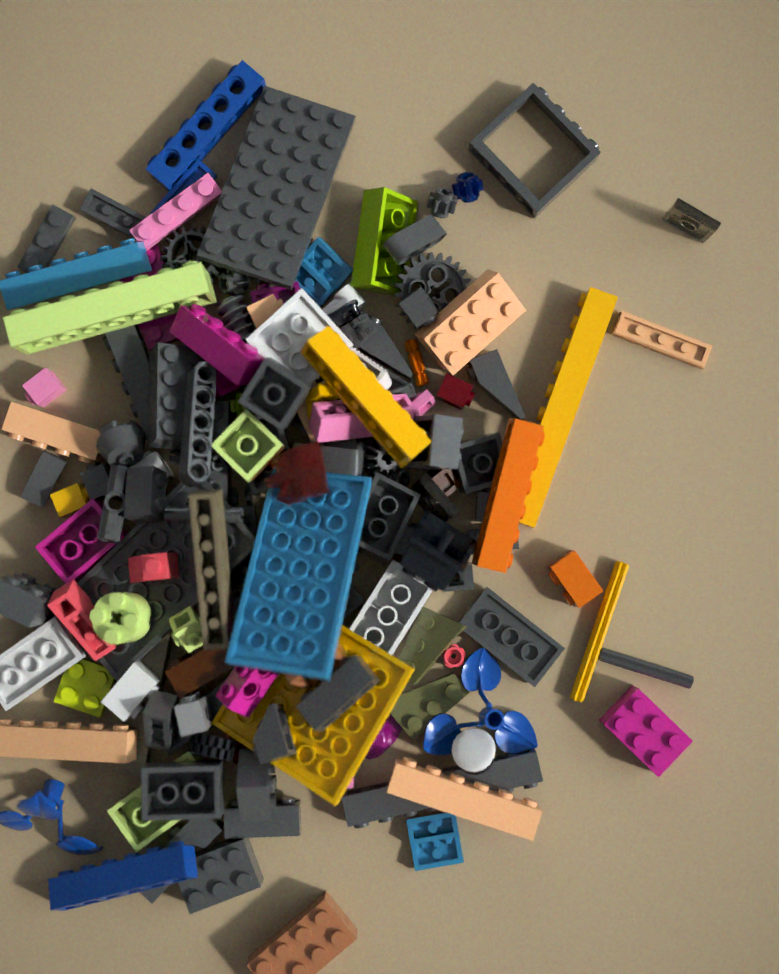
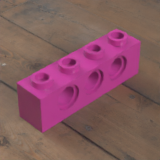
M235 666L216 694V697L228 709L249 718L279 673Z

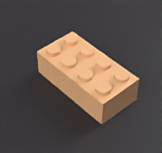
M487 269L435 316L436 319L426 327L423 326L416 332L415 336L439 366L453 376L521 316L526 309L498 272Z

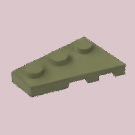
M422 607L399 657L401 661L415 669L408 682L417 685L436 663L438 657L451 646L452 641L467 626L426 607Z
M450 673L425 685L403 692L390 714L410 738L415 740L425 731L428 722L434 716L445 714L470 692L464 688L462 682L454 673Z

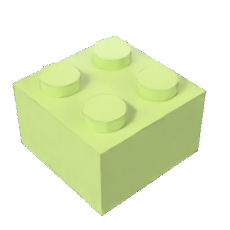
M248 409L212 443V447L250 483L286 448Z

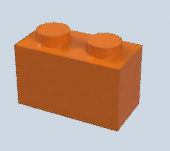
M570 550L548 566V569L551 571L548 573L549 578L556 586L560 584L565 591L562 596L570 606L574 604L575 607L580 608L603 592V589L575 550Z

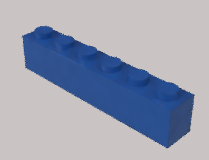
M184 841L170 843L169 848L166 849L161 847L147 849L146 854L139 855V853L124 855V860H104L101 866L95 867L94 864L84 865L80 867L78 872H74V870L61 871L58 873V877L48 879L50 910L67 911L198 878L194 846L184 845Z

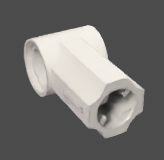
M349 283L338 291L334 296V300L323 308L322 311L328 315L355 299L358 301L357 306L360 310L366 304V301ZM349 311L343 313L344 318L351 315Z

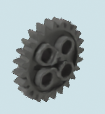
M430 252L426 260L424 255L420 254L418 255V262L413 258L409 260L411 268L406 265L402 267L405 275L397 274L401 283L394 284V287L400 289V292L394 294L393 297L400 298L401 301L412 292L411 286L413 283L421 285L428 295L431 289L441 286L449 279L451 281L449 285L437 291L434 297H430L438 308V314L449 304L445 299L447 289L454 293L455 299L467 288L465 284L469 283L471 279H463L462 276L467 270H458L460 262L452 265V256H448L443 260V254L438 253L436 259H434L433 253ZM433 269H437L441 273L439 282H435L431 278ZM398 302L395 305V307H401L399 304L400 302ZM402 310L399 315L404 316L407 314L404 310ZM409 317L406 320L407 324L412 322Z

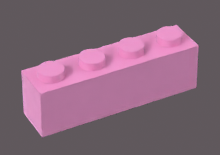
M407 394L392 395L394 400L409 413L410 418L413 420L416 409ZM342 400L313 403L309 428L317 443L374 437Z

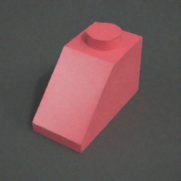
M165 552L128 558L130 583L179 578L177 553Z

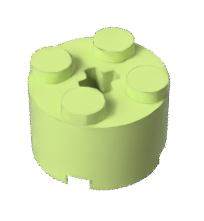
M132 592L106 594L98 600L90 612V620L95 633L108 644L129 643L141 639L150 628V616H152L151 607L147 600L141 595Z

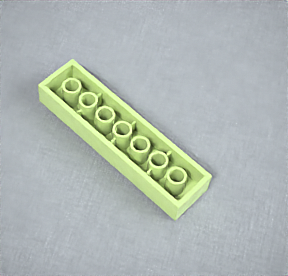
M190 261L184 263L182 268L175 270L165 268L159 270L157 275L150 277L148 275L137 276L133 278L134 281L114 282L107 289H89L84 292L85 295L78 297L74 295L64 296L60 298V302L53 304L43 302L35 305V309L27 311L26 309L14 310L11 312V315L3 317L10 346L29 355L178 313L180 306H192V304L205 306L216 303L217 300L210 275L201 262Z

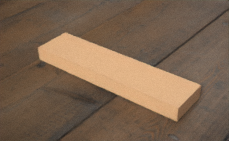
M624 311L619 313L611 334L700 369L705 367L712 348L710 344Z

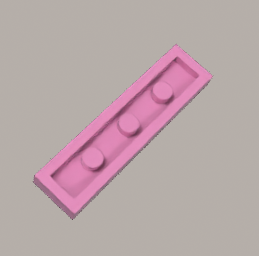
M207 173L129 231L137 242H144L146 251H148L218 200L222 190L211 175Z

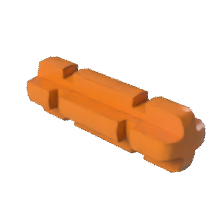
M416 339L407 340L404 346L406 352H409L408 359L412 372L415 374L416 385L418 387L429 384L427 373L424 372L426 369L421 352L418 351V342Z

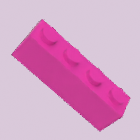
M197 304L180 306L169 332L237 386L249 385L265 359L258 353V349L243 342L240 339V335L236 332L226 329L222 321L208 315L206 309Z

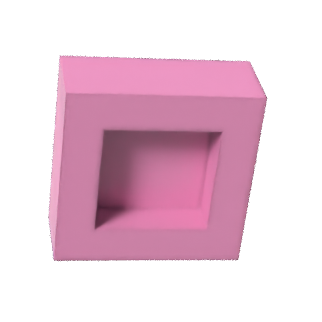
M427 389L423 393H417L416 397L411 399L416 409L415 417L423 416L436 404L433 395Z

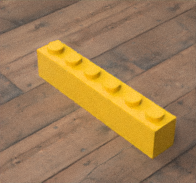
M327 326L307 340L300 351L302 356L401 468L431 443L426 432L416 425L410 418L409 413L401 408L394 400L392 394L379 383L374 373L364 366L359 360L358 355L349 349L341 336L334 332L330 326Z

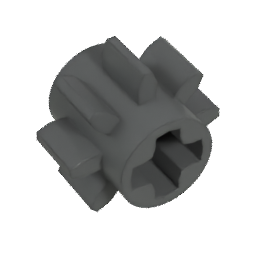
M437 188L435 193L430 192L426 207L432 208L431 214L433 216L447 218L449 213L454 214L458 199L453 198V191L447 188Z
M229 269L221 272L222 275L219 276L218 286L223 294H229L230 297L246 293L245 290L249 286L247 275Z

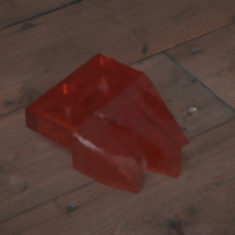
M319 442L293 447L269 461L270 467L276 469V473L263 481L268 488H280L277 501L290 505L307 501V498L330 493L322 448Z

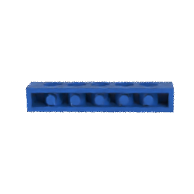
M243 60L238 65L232 66L227 74V78L222 83L219 82L215 85L211 96L206 101L203 100L199 103L195 114L190 119L188 118L183 121L179 132L174 137L172 136L166 140L163 150L158 155L150 158L146 168L149 175L169 192L197 159L203 161L259 98L264 86H266L265 79ZM236 87L243 88L238 94L231 93ZM219 105L227 106L222 112L215 111ZM203 123L211 124L206 130L200 129ZM187 141L195 142L191 148H184V144ZM171 159H179L175 166H168V162Z

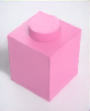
M46 367L22 385L27 391L24 395L32 405L37 404L41 407H46L67 390L55 373Z

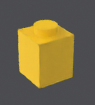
M81 483L73 484L50 494L60 518L72 516L90 501L84 484Z

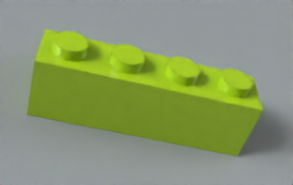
M386 187L364 190L351 280L352 287L367 292L388 295L400 292V289L394 287V284L401 283L397 274L405 275L402 267L404 265L409 266L410 262L408 260L398 266L383 247V244L395 233L415 223L418 201Z

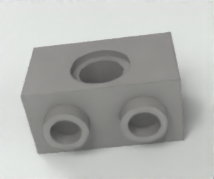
M200 691L189 693L185 697L180 698L181 701L174 706L181 737L206 731L212 725L213 716L208 694L200 695Z

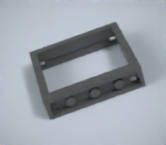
M532 83L470 141L468 151L535 219L598 159L601 152L597 143L592 139H588L582 133L581 127L576 122H571L565 116L563 108L558 104H554L542 87H537ZM529 99L586 155L580 163L540 200L484 143Z

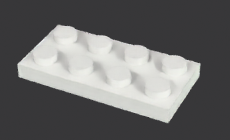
M57 616L0 655V704L5 711L11 709L86 657L70 631Z

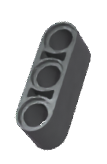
M430 214L392 235L386 240L383 247L399 266L439 243L447 233L435 217Z
M293 443L291 468L361 476L364 450Z

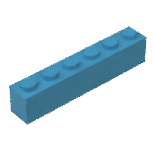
M132 238L121 241V247L112 249L111 245L97 248V254L89 255L88 251L73 255L75 260L66 262L65 258L50 261L52 266L43 268L42 264L29 267V273L22 275L20 271L5 274L6 279L0 280V290L6 308L10 310L152 271L144 242L135 243V239Z

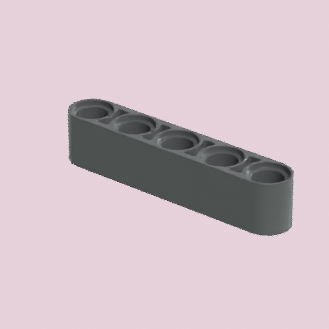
M208 362L198 363L187 374L179 478L182 484L187 487L199 485L210 474L217 374L215 367ZM198 372L204 375L205 380L198 376ZM196 396L203 400V404L197 401ZM194 420L201 423L202 429L195 425ZM192 444L199 447L200 453H196L193 450ZM191 468L197 471L198 478L192 476Z

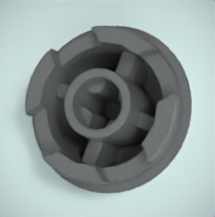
M114 420L101 427L99 430L100 436L96 442V449L109 465L131 467L141 461L144 456L146 435L138 423L129 420V423L117 424V421Z

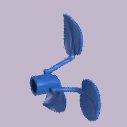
M485 648L474 651L466 659L461 670V681L464 688L468 691L478 690L480 697L486 704V707L479 713V721L457 725L455 718L449 714L434 716L428 722L425 729L424 751L434 755L451 754L453 741L462 732L459 729L474 726H485L495 730L494 739L496 745L506 753H518L537 748L536 735L529 720L517 711H508L503 715L500 710L492 708V703L489 702L483 693V690L491 691L495 689L501 680L500 666Z
M45 780L42 792L37 791L31 797L18 802L17 808L26 815L22 816L13 811L0 812V824L17 831L31 829L33 824L28 820L32 816L48 820L58 819V838L60 840L57 841L56 845L68 853L90 855L103 849V846L98 847L86 838L80 836L66 837L63 834L62 806L64 801L61 800L65 785L58 780Z

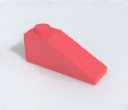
M74 579L53 592L47 606L95 661L116 649L115 644L106 643L95 633L90 620V612L93 610L94 605Z

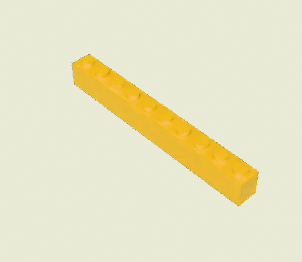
M590 287L586 293L582 292L577 303V306L581 307L578 316L573 315L569 325V329L572 330L570 338H565L561 347V352H564L561 361L557 360L552 374L556 375L553 384H548L544 397L548 398L545 407H540L536 416V420L539 421L538 425L544 426L543 432L545 437L543 444L538 447L536 455L538 456V465L531 474L532 488L529 495H526L524 501L526 511L519 524L530 528H535L618 296Z

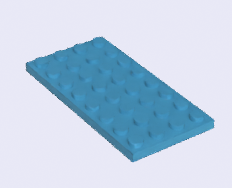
M273 467L225 661L228 665L330 680L372 485L370 477Z

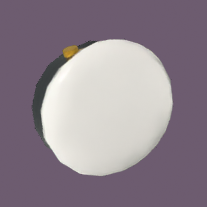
M471 728L460 732L456 736L452 744V755L454 761L463 772L471 775L482 774L493 764L496 747L489 733L482 729Z

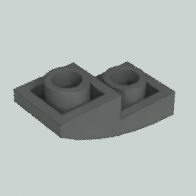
M44 450L23 490L21 498L44 508L67 461Z

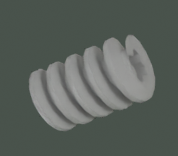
M230 296L215 304V306H218L217 314L223 315L220 321L223 324H227L225 328L240 335V339L243 342L249 344L246 339L254 332L250 329L255 324L254 322H247V319L251 317L249 313H243L248 305L239 304L244 299V296Z

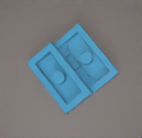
M318 237L307 249L295 282L298 281L300 289L302 288L321 307L352 275L353 268L321 237Z
M446 812L406 820L415 871L464 863L456 815Z

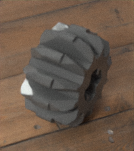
M371 437L372 444H364L368 449L367 452H364V458H366L364 465L370 468V472L373 474L378 472L383 476H387L388 472L396 473L395 466L399 465L375 437Z

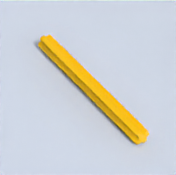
M615 562L570 694V698L574 701H584L629 568L627 563Z

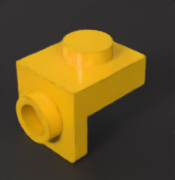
M326 382L318 383L306 397L307 416L309 418L313 403L339 399L338 395Z

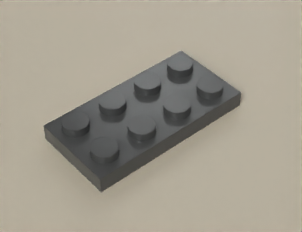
M488 587L483 590L459 621V623L467 626L464 629L465 633L534 687H536L565 649Z

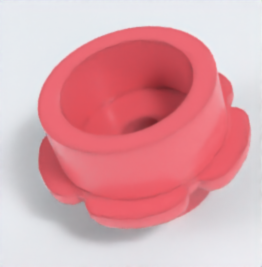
M451 644L447 650H444L441 657L444 659V664L447 667L458 668L463 665L466 653L462 647H459L457 644Z

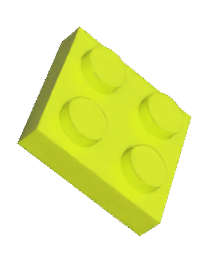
M83 658L64 671L54 702L101 718L106 707L101 701L112 689L115 679L103 664Z

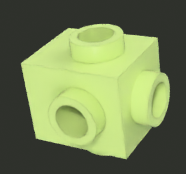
M191 606L168 619L173 630L172 638L178 647L183 645L186 651L190 653L203 645L201 620Z

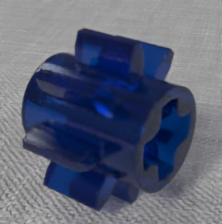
M473 172L459 174L456 183L452 184L454 195H457V199H461L464 203L476 201L480 196L479 191L484 190L482 179H479L478 175H475Z

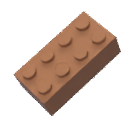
M325 891L251 953L246 966L253 974H316L357 939L358 929L329 893Z

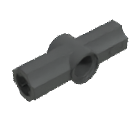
M111 465L97 540L118 544L120 542L125 510L127 469H131L127 466ZM111 499H117L121 502L122 507L118 510L111 509L108 502Z

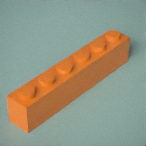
M516 418L508 419L472 559V564L477 567L506 573L507 568H510L512 565L513 553L511 552L513 544L517 543L520 533L517 528L520 519H523L525 515L526 505H524V501L532 488L531 474L537 468L538 456L536 455L538 447L543 444L545 437L543 432L544 426Z

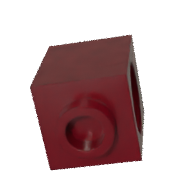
M447 373L436 395V399L462 410L464 405L469 407L475 393L471 392L474 385Z

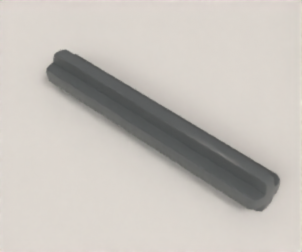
M601 648L598 660L688 689L692 687L694 677L606 648Z

